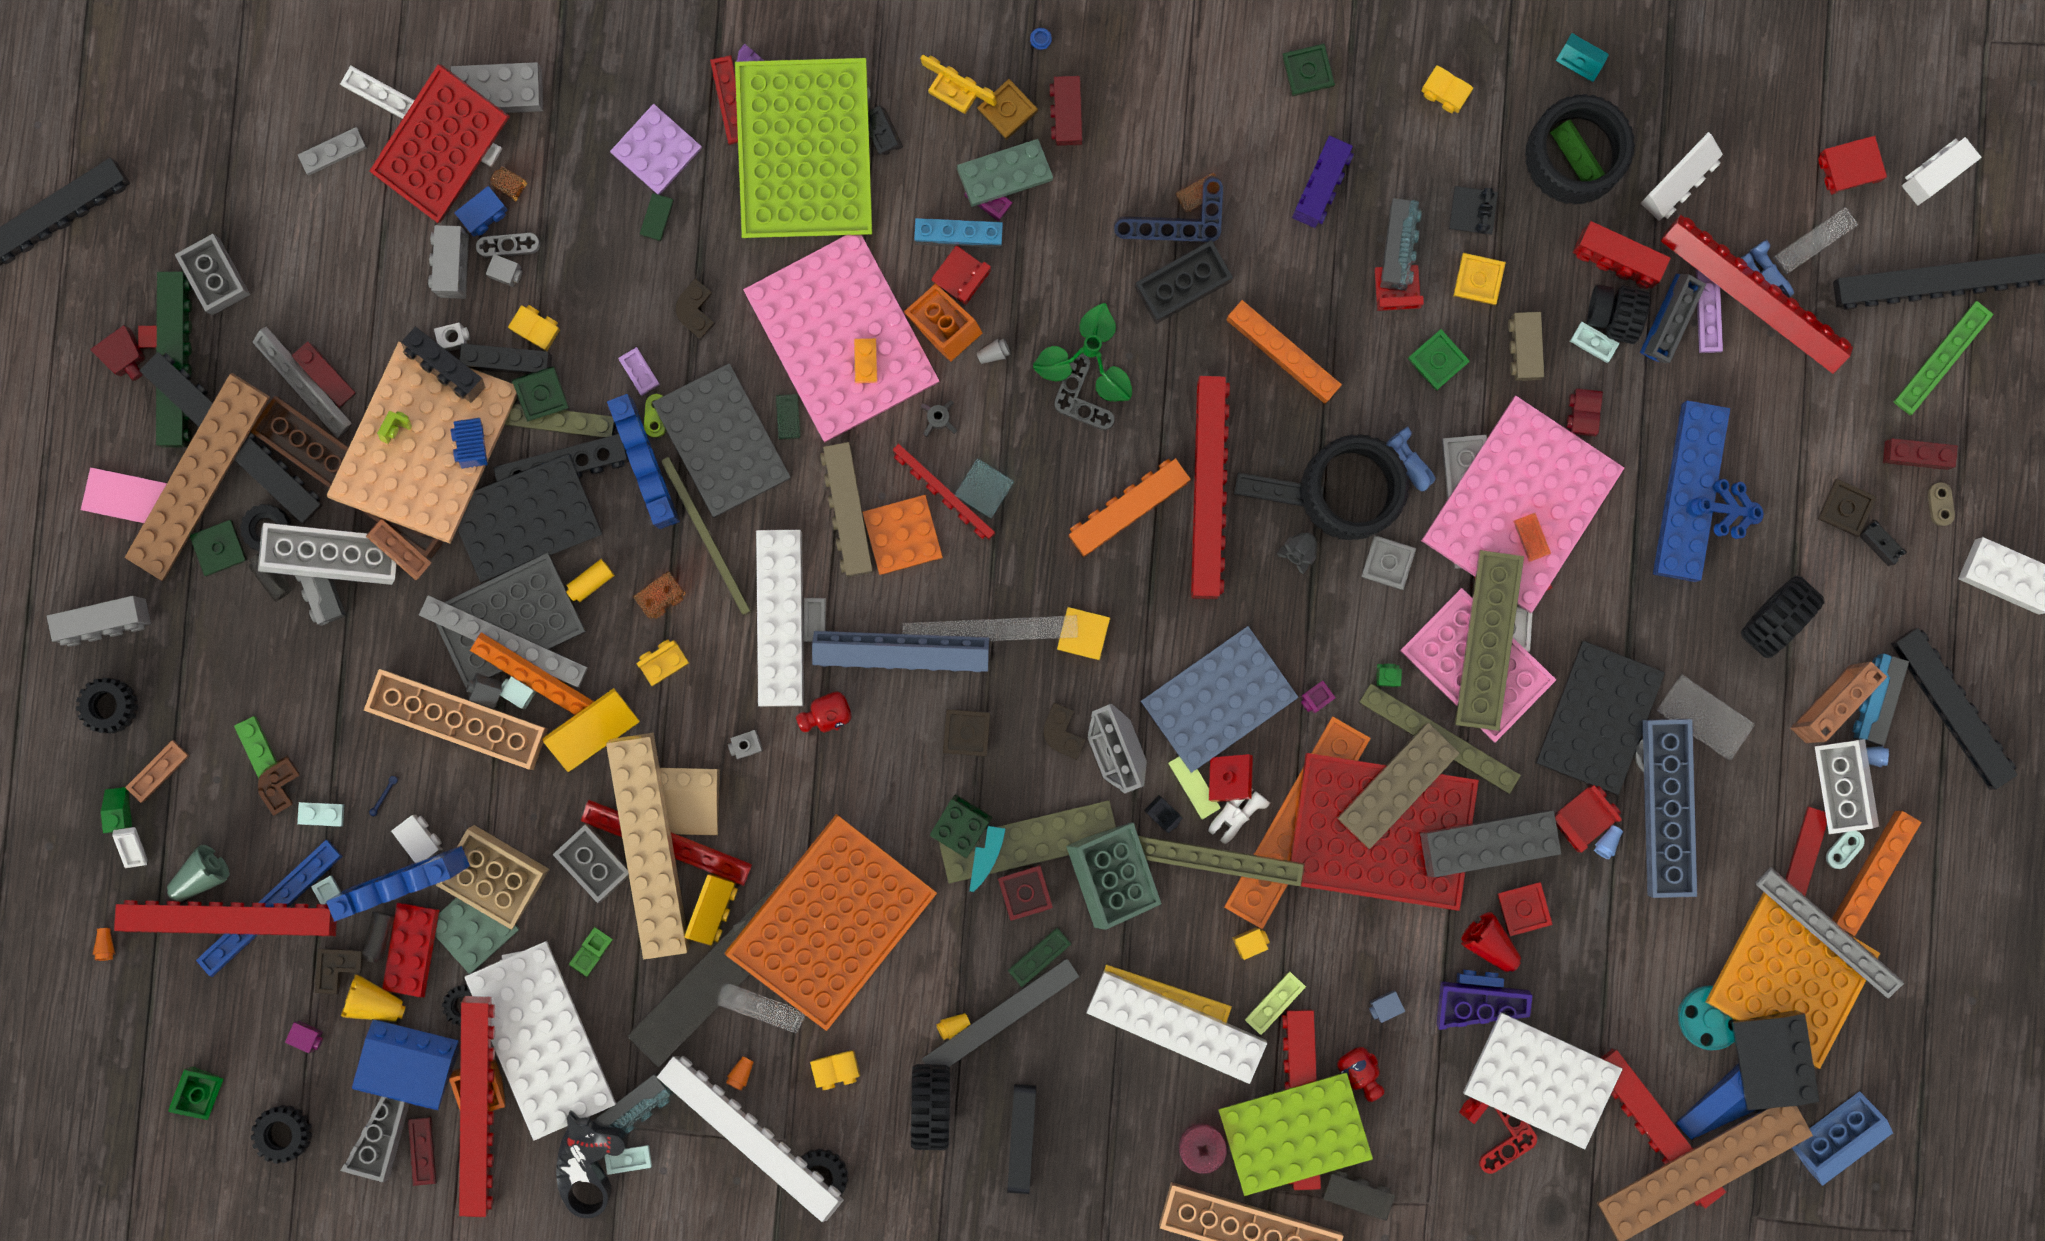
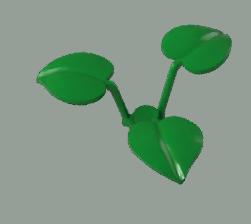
M1106 303L1095 306L1082 317L1079 330L1086 339L1083 347L1072 358L1068 359V354L1063 348L1051 346L1044 349L1033 363L1034 370L1041 377L1051 381H1062L1067 379L1072 373L1069 363H1072L1082 353L1090 358L1097 357L1100 373L1102 374L1095 384L1098 395L1107 401H1128L1131 399L1132 386L1128 375L1116 366L1110 367L1106 373L1103 369L1102 354L1100 353L1102 342L1110 340L1116 331L1115 321Z

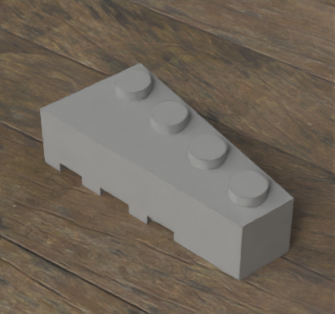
M381 1097L369 1122L364 1127L359 1140L340 1171L379 1182L389 1180L410 1103Z

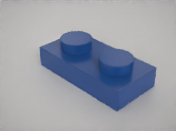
M1463 970V974L1457 973L1456 982L1504 987V978L1498 977L1499 973L1485 972V976L1476 975L1477 971Z

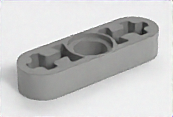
M533 233L487 236L480 238L476 243L477 252L485 258H492L493 254L500 257L534 254L540 248V240ZM529 238L535 242L531 249L527 245H520L521 250H518L519 244L517 239H520L521 243H527ZM505 240H512L514 242V247L511 251L503 250L502 244ZM495 241H498L499 252H497L496 248H489L487 253L481 249V247L485 246V242L495 246Z

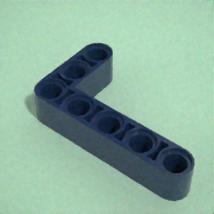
M1209 176L1204 180L1201 219L1124 216L1115 221V233L1119 238L1216 241L1221 235L1223 184L1216 176ZM1213 181L1219 184L1218 190L1209 192L1207 185ZM1214 203L1218 206V210L1214 214H1208L1206 212L1207 205ZM1122 222L1130 225V229L1126 233L1118 230V225ZM1143 223H1149L1152 226L1149 233L1144 234L1139 230ZM1171 224L1173 226L1172 233H1162V226ZM1189 224L1195 227L1194 233L1186 235L1183 232V228ZM1209 225L1217 228L1216 233L1212 236L1205 234V229Z

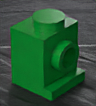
M1377 664L1376 686H1401L1402 669L1399 668V665Z

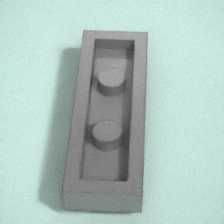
M355 127L298 154V157L306 174L309 176L366 149L367 146L359 129Z

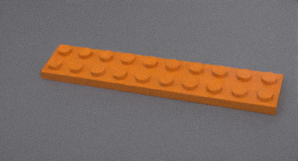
M1332 716L1311 754L1358 761L1371 738ZM1303 768L1253 855L1290 861ZM1241 876L1224 908L1263 929L1288 884Z

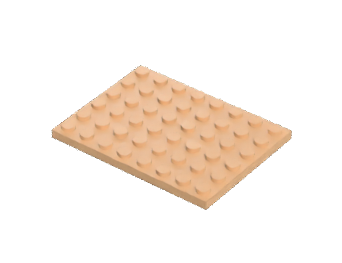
M398 342L327 493V497L451 544L486 467L483 465L462 469L459 462H455L453 449H457L456 441L453 442L451 437L454 421L481 418L488 462L515 403L517 393L512 383L471 369L483 378L486 388L470 403L465 398H459L448 385L444 386L433 373H427L419 365L420 363L415 359H409L403 353L404 349L401 342ZM399 411L409 417L412 425L411 429L408 430L398 425L399 431L394 439L391 438L389 444L380 441L377 432L388 412L396 413Z

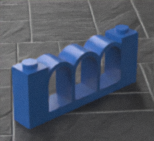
M628 394L607 401L653 525L658 529H663L680 522L634 400Z
M462 846L347 888L327 900L326 903L335 922L381 903L389 902L408 893L451 879L470 865Z

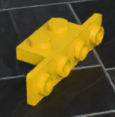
M925 55L921 56L922 65L938 74L928 90L932 96L966 114L976 97L994 107L997 104L996 97L994 96L995 93L989 88H980L973 79L969 77L963 78L958 75L959 73L950 66L946 68L940 65V61L933 56H929V58Z

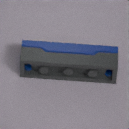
M1690 274L1675 275L1641 348V354L1656 362H1671L1706 286L1704 282Z

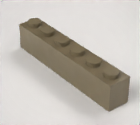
M850 443L823 447L824 453H820L822 466H827L828 474H824L826 487H830L832 495L828 496L830 509L834 508L836 517H832L834 530L839 532L836 544L838 551H842L843 560H840L842 573L846 572L847 577L873 573Z

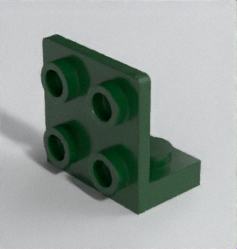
M955 794L930 833V836L967 858L992 819V816Z

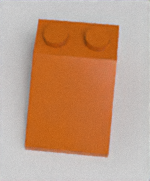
M934 284L904 311L905 315L950 362L982 334L976 320L937 284Z

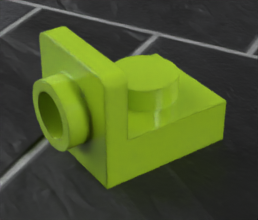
M389 411L377 432L380 441L389 444L391 438L394 439L399 431L398 425L410 430L412 425L409 417L399 411L396 413Z

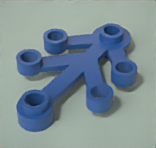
M1726 479L1717 480L1714 483V489L1717 493H1720L1727 504L1711 502L1709 498L1704 496L1693 499L1691 504L1692 510L1696 515L1707 514L1709 511L1727 514L1720 523L1714 526V533L1717 536L1727 535L1729 533V526L1738 516H1743L1742 521L1731 529V535L1734 539L1745 537L1748 526L1760 523L1764 515L1762 507L1756 502L1752 503L1746 495V485L1743 482L1733 483L1731 486L1733 495L1738 496L1744 507L1739 506L1729 492V482Z

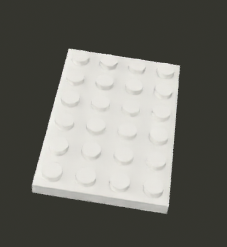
M1500 1012L1463 1093L1586 1149L1622 1068Z

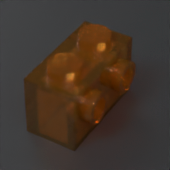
M668 571L634 595L633 598L649 619L654 617L656 620L666 613L664 609L672 604L674 607L684 600L682 596L686 593L672 573Z

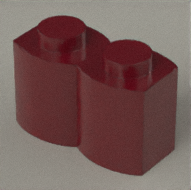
M1576 388L1574 394L1570 393L1569 407H1572V414L1567 417L1566 428H1570L1571 433L1594 437L1598 435L1603 391Z

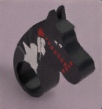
M570 1110L567 1116L568 1128L562 1138L556 1165L557 1186L561 1199L572 1214L580 1218H593L605 1210L612 1192L611 1183L598 1160L602 1159L606 1154L611 1156L622 1154L626 1147L628 1136L621 1128L599 1126L590 1120V1117L579 1118ZM580 1180L581 1182L593 1183L601 1190L603 1200L596 1204L582 1203L574 1196L572 1186Z

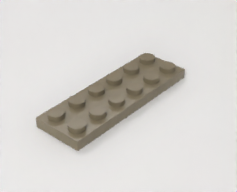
M1426 723L1337 819L1370 849L1460 753L1429 723Z

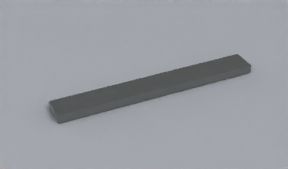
M1065 959L962 1030L952 1039L927 1054L922 1060L925 1064H941L950 1067L1080 976L1069 960Z

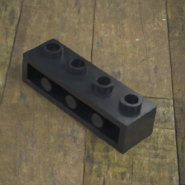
M416 326L401 341L404 349L403 353L409 359H415L420 363L419 365L427 373H433L444 386L448 385L459 398H465L472 403L486 388L482 377Z

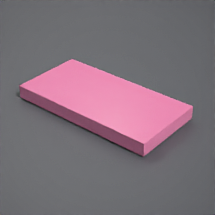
M90 467L81 510L145 523L167 483Z

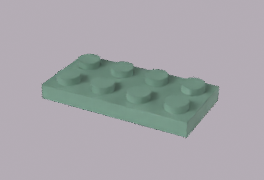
M1038 139L957 165V171L971 207L1053 181V175Z

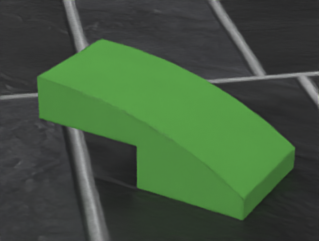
M594 927L583 942L582 947L569 963V966L587 978L613 939Z

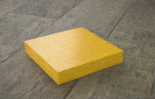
M1463 253L1453 296L1496 305L1506 262Z
M1068 607L1057 650L1100 660L1110 618Z

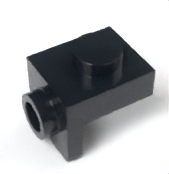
M1160 795L1144 810L1167 833L1176 829L1183 819Z

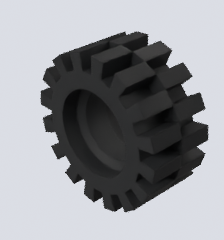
M468 985L457 986L449 990L448 994L443 998V1014H446V1019L452 1021L454 1025L458 1024L461 1026V1013L455 1007L457 999L472 996Z

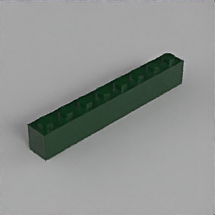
M183 271L157 272L156 353L159 352L162 355L167 353L176 361L173 365L179 371L183 368L191 375L192 368L189 364V355L192 353V346L189 342V334L192 332V324L189 321V312L192 311V302L189 299V291L192 290V286ZM156 387V445L162 448L188 447V442L191 441V430L188 429V420L191 419Z

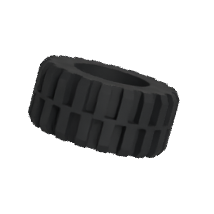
M1794 576L1778 589L1751 617L1741 631L1742 638L1763 657L1772 658L1791 642L1818 613L1824 604V597L1803 577Z
M916 1064L912 1067L911 1148L914 1150H945L949 1148L950 1067L941 1064Z

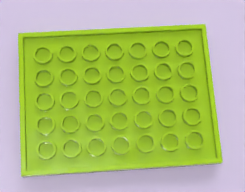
M867 58L735 62L742 238L872 234Z

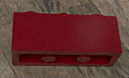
M1080 76L1054 77V83L1050 84V97H1054V105H1050L1051 118H1055V126H1051V139H1056V146L1082 145Z
M1892 438L1885 441L1883 463L1949 470L1956 467L1958 445Z

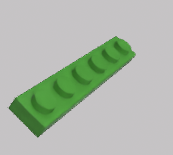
M1975 301L1893 402L1908 415H1912L1994 314L1978 301Z

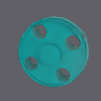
M1713 985L1701 986L1688 993L1678 1007L1680 1029L1685 1038L1699 1048L1706 1050L1726 1048L1735 1042L1734 1032L1728 1028V1022L1732 1018L1705 1002ZM1692 1005L1695 1010L1694 1014L1691 1017H1687L1685 1010L1688 1006ZM1708 1033L1710 1040L1707 1044L1703 1045L1700 1041L1701 1036Z

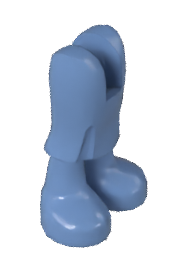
M1766 239L1741 258L1753 271L1760 272L1754 263V258L1764 269L1760 273L1764 276L1765 280L1771 285H1777L1782 290V293L1789 298L1794 294L1793 288L1779 272L1776 264H1773L1769 259L1767 252L1770 248V243Z
M1406 427L1389 439L1387 445L1393 447L1400 455L1399 458L1403 460L1408 471L1406 474L1413 485L1419 491H1425L1434 483L1435 476L1430 468L1419 458L1417 453H1413L1409 448L1407 440L1412 432L1409 427Z

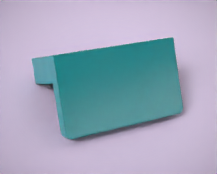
M1571 33L1556 61L1594 82L1609 54Z

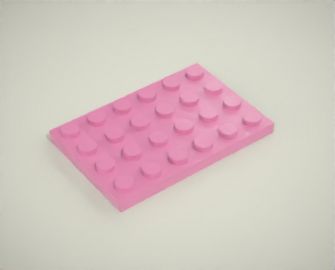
M1462 588L1400 650L1456 706L1458 704L1472 597ZM1514 638L1512 639L1500 731L1480 728L1494 743L1556 681Z

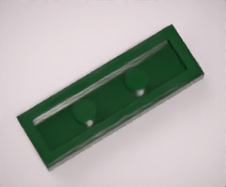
M1057 927L1008 969V972L1023 987L1072 943Z

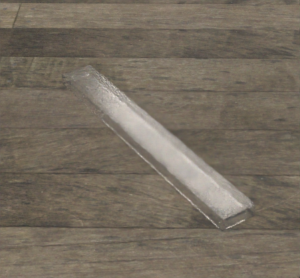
M1077 615L902 623L903 634L989 637V642L1078 638Z

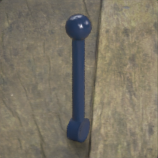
M396 776L389 778L388 786L374 808H371L369 811L371 816L374 817L378 814L377 810L391 787L398 783Z

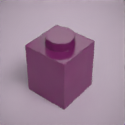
M297 1021L293 1023L285 1043L307 1053H312L320 1048L323 1041L321 1037L323 1031Z

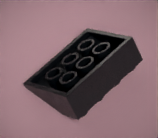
M1793 1010L1732 1022L1746 1110L1800 1106L1820 1102L1805 1013Z

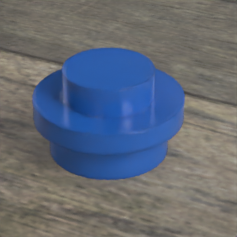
M1045 28L1035 29L1030 36L1031 45L1038 50L1048 48L1052 41L1050 32Z

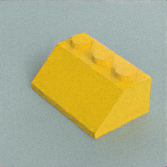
M715 874L707 875L684 938L711 946L714 945V942H719L723 932L720 929L722 921H727L731 910L727 907L730 900H735L738 888H735V882Z

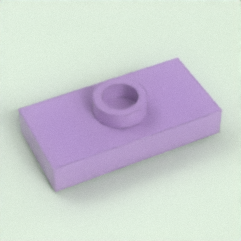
M637 347L618 358L641 396L660 385Z

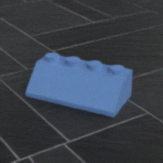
M1859 1091L1809 1128L1813 1136L1792 1147V1149L1808 1171L1823 1186L1893 1134L1887 1119Z

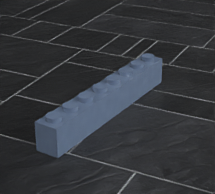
M814 631L812 665L823 667L852 666L988 672L989 637Z

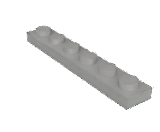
M267 327L260 329L253 340V344L338 439L344 436L352 423L295 361L276 336Z

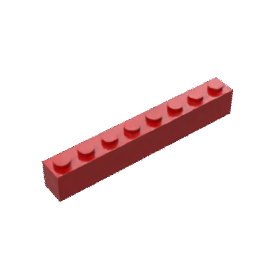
M1312 1009L1285 1010L1286 1015H1282V1028L1286 1029V1037H1283V1051H1287V1060L1283 1061L1284 1073H1288V1082H1284V1090L1317 1081L1314 1010ZM1320 1175L1288 1183L1292 1184L1294 1190L1321 1189Z
M1612 1048L1603 1055L1601 1059L1622 1068L1611 1096L1615 1100L1618 1098L1623 1105L1620 1108L1627 1117L1632 1116L1637 1122L1634 1126L1640 1134L1647 1135L1650 1139L1648 1144L1653 1151L1661 1153L1664 1157L1661 1160L1662 1163L1665 1165L1692 1150L1691 1145L1621 1054ZM1720 1187L1693 1203L1706 1209L1724 1195L1726 1191L1723 1187Z

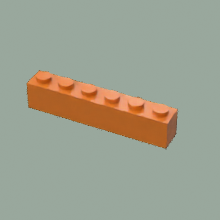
M1243 300L1228 315L1226 321L1324 404L1341 387L1342 384Z
M1176 458L1173 461L1167 459L1159 465L1160 470L1153 474L1152 471L1141 478L1143 482L1135 486L1132 484L1123 491L1125 495L1117 499L1115 496L1106 503L1107 508L1101 512L1098 509L1088 516L1090 520L1083 525L1079 522L1070 528L1069 538L1083 557L1191 481Z
M1904 811L1894 812L1832 918L1835 923L1851 936L1857 934L1922 823Z

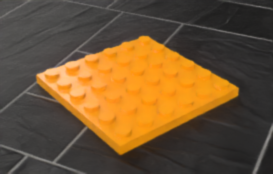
M1763 892L1705 1002L1736 1021L1793 1010L1805 1013L1814 1068L1820 1069L1866 979ZM1853 937L1878 959L1880 955L1878 951Z

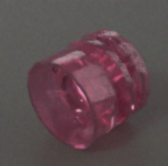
M1197 1123L1186 1128L1181 1134L1178 1143L1179 1153L1184 1164L1191 1171L1200 1174L1211 1173L1217 1170L1223 1164L1227 1154L1226 1143L1221 1133L1215 1127L1206 1123ZM1206 1144V1145H1207L1206 1148H1207L1208 1152H1207V1153L1203 1152V1153L1200 1155V1154H1199L1200 1151H1199L1198 1147H1199V1146L1203 1147V1146Z

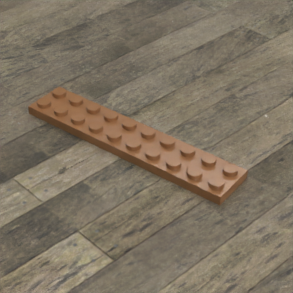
M233 373L228 376L124 558L159 580H165L270 396Z
M1797 1106L1764 1109L1600 1200L1597 1204L1618 1241H1625L1813 1135Z

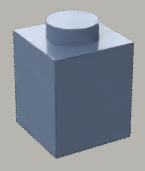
M1394 990L1369 1001L1372 1006L1369 1008L1373 1019H1378L1381 1023L1405 1012Z

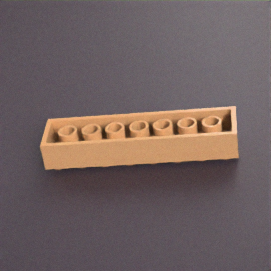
M382 669L378 670L364 711L529 770H534L543 745L542 738L546 736L548 728Z
M1173 1182L1170 1184L1159 1223L1160 1229L1201 1241H1342L1344 1237L1341 1232Z

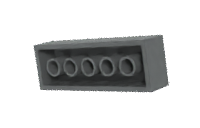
M1553 810L1537 811L1420 833L1426 872L1429 877H1440L1561 854Z

